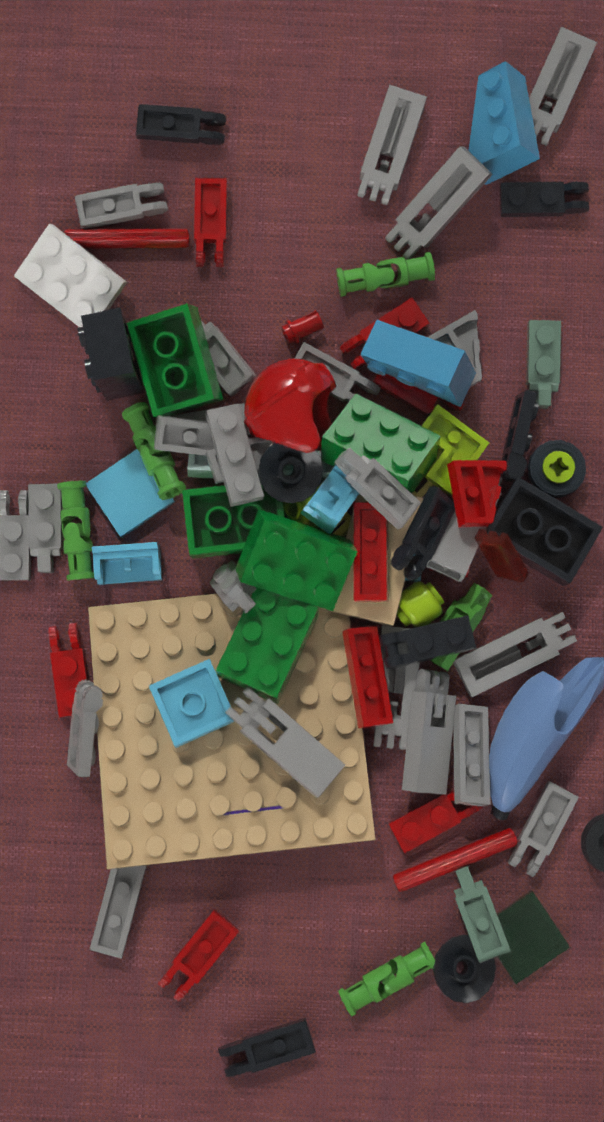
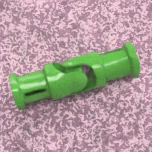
M426 252L424 256L412 259L398 257L383 260L376 264L377 267L370 263H364L362 267L342 270V268H336L337 283L341 297L346 296L348 292L359 290L372 292L378 287L387 289L405 286L410 281L428 278L429 281L435 280V269L431 252ZM391 264H395L398 271V277L395 282H393L395 274Z
M146 402L136 403L126 408L122 412V417L125 421L129 422L134 434L132 439L135 446L140 452L141 459L149 476H153L159 491L157 494L161 500L174 498L181 494L182 490L186 489V486L182 481H179L174 470L175 462L171 453L153 448L156 425L153 424L148 413L150 411Z
M69 481L57 484V489L61 490L63 510L60 511L62 533L65 539L63 549L64 553L68 555L69 574L66 576L67 581L94 578L90 555L93 543L89 538L91 534L89 508L85 507L84 487L87 486L86 481ZM75 518H79L82 523L78 524L70 522Z
M423 942L420 944V948L404 957L398 955L384 965L363 975L362 980L347 989L341 988L338 990L339 995L352 1017L356 1014L357 1010L373 1001L378 1003L396 991L414 983L415 977L431 968L433 969L435 959L426 943Z

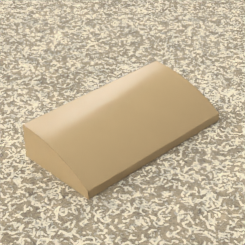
M360 494L355 502H368ZM415 496L421 505L424 498ZM420 505L404 527L397 529L388 521L389 602H354L353 561L332 612L386 626L394 625L405 581L403 575L405 569H402V571L396 570L392 567L391 560L395 550L403 544L402 541ZM354 507L346 538L350 539L353 545Z

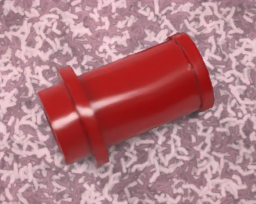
M316 310L295 321L287 320L285 321L286 324L281 326L288 344L292 342L297 344L299 339L324 329L321 317Z

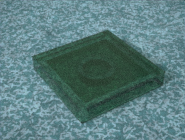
M532 890L497 913L511 950L509 953L498 956V959L515 984H518L570 948Z

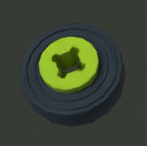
M552 440L538 446L530 456L527 466L528 477L532 485L553 498L565 497L575 492L583 483L586 474L585 459L581 451L572 443L563 440Z

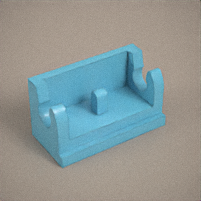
M337 465L334 466L300 513L329 535L359 495L350 485L351 483H348L345 479L347 475Z
M158 542L92 547L94 578L97 580L98 585L162 580L161 551Z

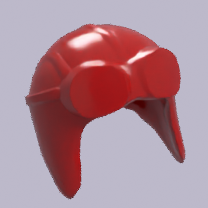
M303 359L282 360L265 368L253 381L245 400L244 425L252 437L266 439L304 453L314 452L318 446L321 447L322 436L332 425L328 415V397L337 386L324 363H313Z

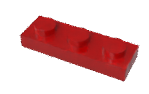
M354 502V547L358 551L354 559V602H389L388 520L369 502Z
M377 626L349 628L342 631L358 729L392 724L393 717Z

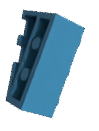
M506 61L478 76L469 152L493 174L485 185L540 159L525 76Z
M376 320L360 354L370 371L382 376L388 374L406 385L417 387L459 407L462 406L476 375V371L465 350Z

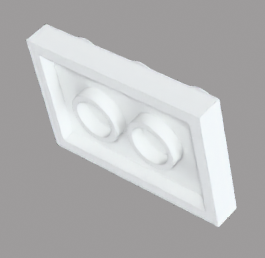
M52 224L46 227L14 275V277L79 327L83 326L81 315L109 310L128 283Z

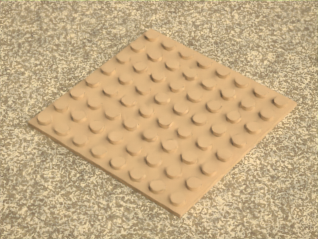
M218 594L88 607L94 685L103 692V706L96 712L99 720L97 736L107 869L375 840L362 728L358 729L342 631L350 628L348 615L318 607L319 617L279 703L276 704L345 764L344 768L319 798H316L240 732L242 727L236 722L175 748L149 688L151 684L210 659L214 670H216L243 614V609L240 606L232 612L223 603ZM218 678L231 708L241 715L243 710L234 701L239 697L250 705L252 700L244 695L243 691L245 689ZM261 725L257 728L274 744L284 733L277 726L271 734ZM272 806H281V807H283L282 809H273V810L258 811V810H260V809L263 808V807H272ZM246 809L250 811L247 813L224 815L229 811Z

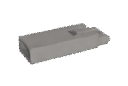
M561 27L529 97L536 138L540 130L546 132L541 139V144L547 146L552 133H557L597 42ZM544 95L557 100L552 114L549 111L553 103L545 100L542 109H538Z
M389 85L361 169L360 179L362 182L358 191V197L364 198L367 187H371L373 189L369 200L376 202L380 190L385 192L382 196L381 204L388 205L392 191H397L427 96ZM380 154L393 158L389 173H387L389 162L385 160L381 161L379 170L375 169Z
M460 146L396 218L398 223L385 239L391 243L399 235L401 239L394 248L400 252L408 243L410 248L406 250L403 257L411 259L422 246L428 247L493 174L464 146ZM427 203L438 212L433 218L424 213L419 222L414 220Z
M500 477L498 486H500L501 481L503 479L502 477ZM455 511L431 561H428L426 567L458 582H462L486 527H458Z
M561 612L544 621L542 618H539L455 659L453 664L469 697H474L559 655L558 650L577 641L575 635L569 636L564 640L560 636L571 630L569 623L560 628H556L554 624L566 618L564 613ZM536 635L537 638L526 642L525 645L528 651L539 645L542 648L522 658L516 644Z
M382 625L380 636L410 628ZM407 642L397 644L400 655L409 653ZM381 647L388 692L403 694L401 716L396 715L398 702L390 701L393 723L375 727L373 746L380 747L382 734L387 735L386 748L393 749L395 736H400L399 749L406 750L412 691H415L419 663L386 669L384 659L387 656L385 648Z
M420 669L417 672L415 691H412L402 790L433 794H446L456 704V696L448 695L449 674L447 672L429 671L427 669Z
M246 687L243 693L248 699L252 700L250 705L238 697L234 703L243 710V713L239 715L230 707L225 713L242 727L240 732L314 797L319 798L344 768L345 764L272 700L267 699L264 701L249 687ZM261 725L271 734L277 726L284 733L274 744L257 728Z

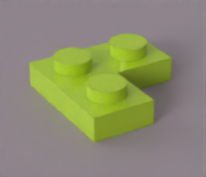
M436 405L421 426L441 436L439 449L442 450V453L424 477L451 496L452 489L447 464L453 460H478L489 445V442L440 405Z

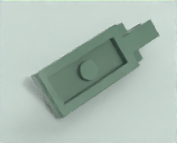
M529 320L527 324L526 385H528V390L537 392L535 402L539 403V409H548L551 406L552 392H558L560 384L561 321Z
M468 866L456 870L461 888L454 890L455 900L479 963L511 952L487 887H484L482 880L474 883Z

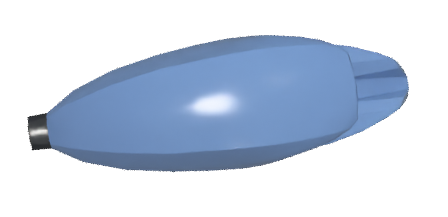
M604 657L585 658L560 681L542 671L525 682L515 694L497 726L489 753L490 797L493 803L490 814L495 818L507 820L509 813L530 791L549 762L604 689Z

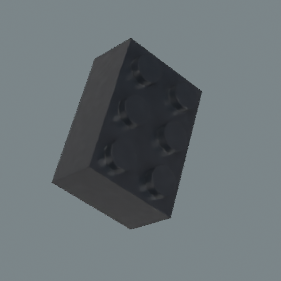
M121 308L81 315L83 326L77 327L78 336L86 355H89V359H84L85 370L88 379H91L97 393L102 392L107 401L144 393L138 361L127 321Z
M517 477L496 509L494 521L486 527L482 538L558 584L566 586L572 582L603 527Z

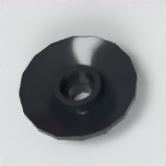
M274 442L267 447L260 458L258 473L261 485L268 495L280 502L296 503L304 501L315 493L321 483L323 466L321 457L316 450L304 453ZM290 463L293 471L290 475L286 476L283 473V467Z
M462 934L451 937L441 945L435 956L433 966L435 982L442 994L452 1001L470 1003L479 1000L489 991L495 979L496 965L494 958L479 963L469 935ZM459 962H462L464 969L458 974L456 966Z

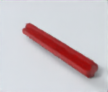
M67 229L64 231L68 237L83 248H187L190 243L189 231L187 229Z
M508 828L396 873L393 876L396 888L399 892H403L514 847L518 844L516 835L512 829Z

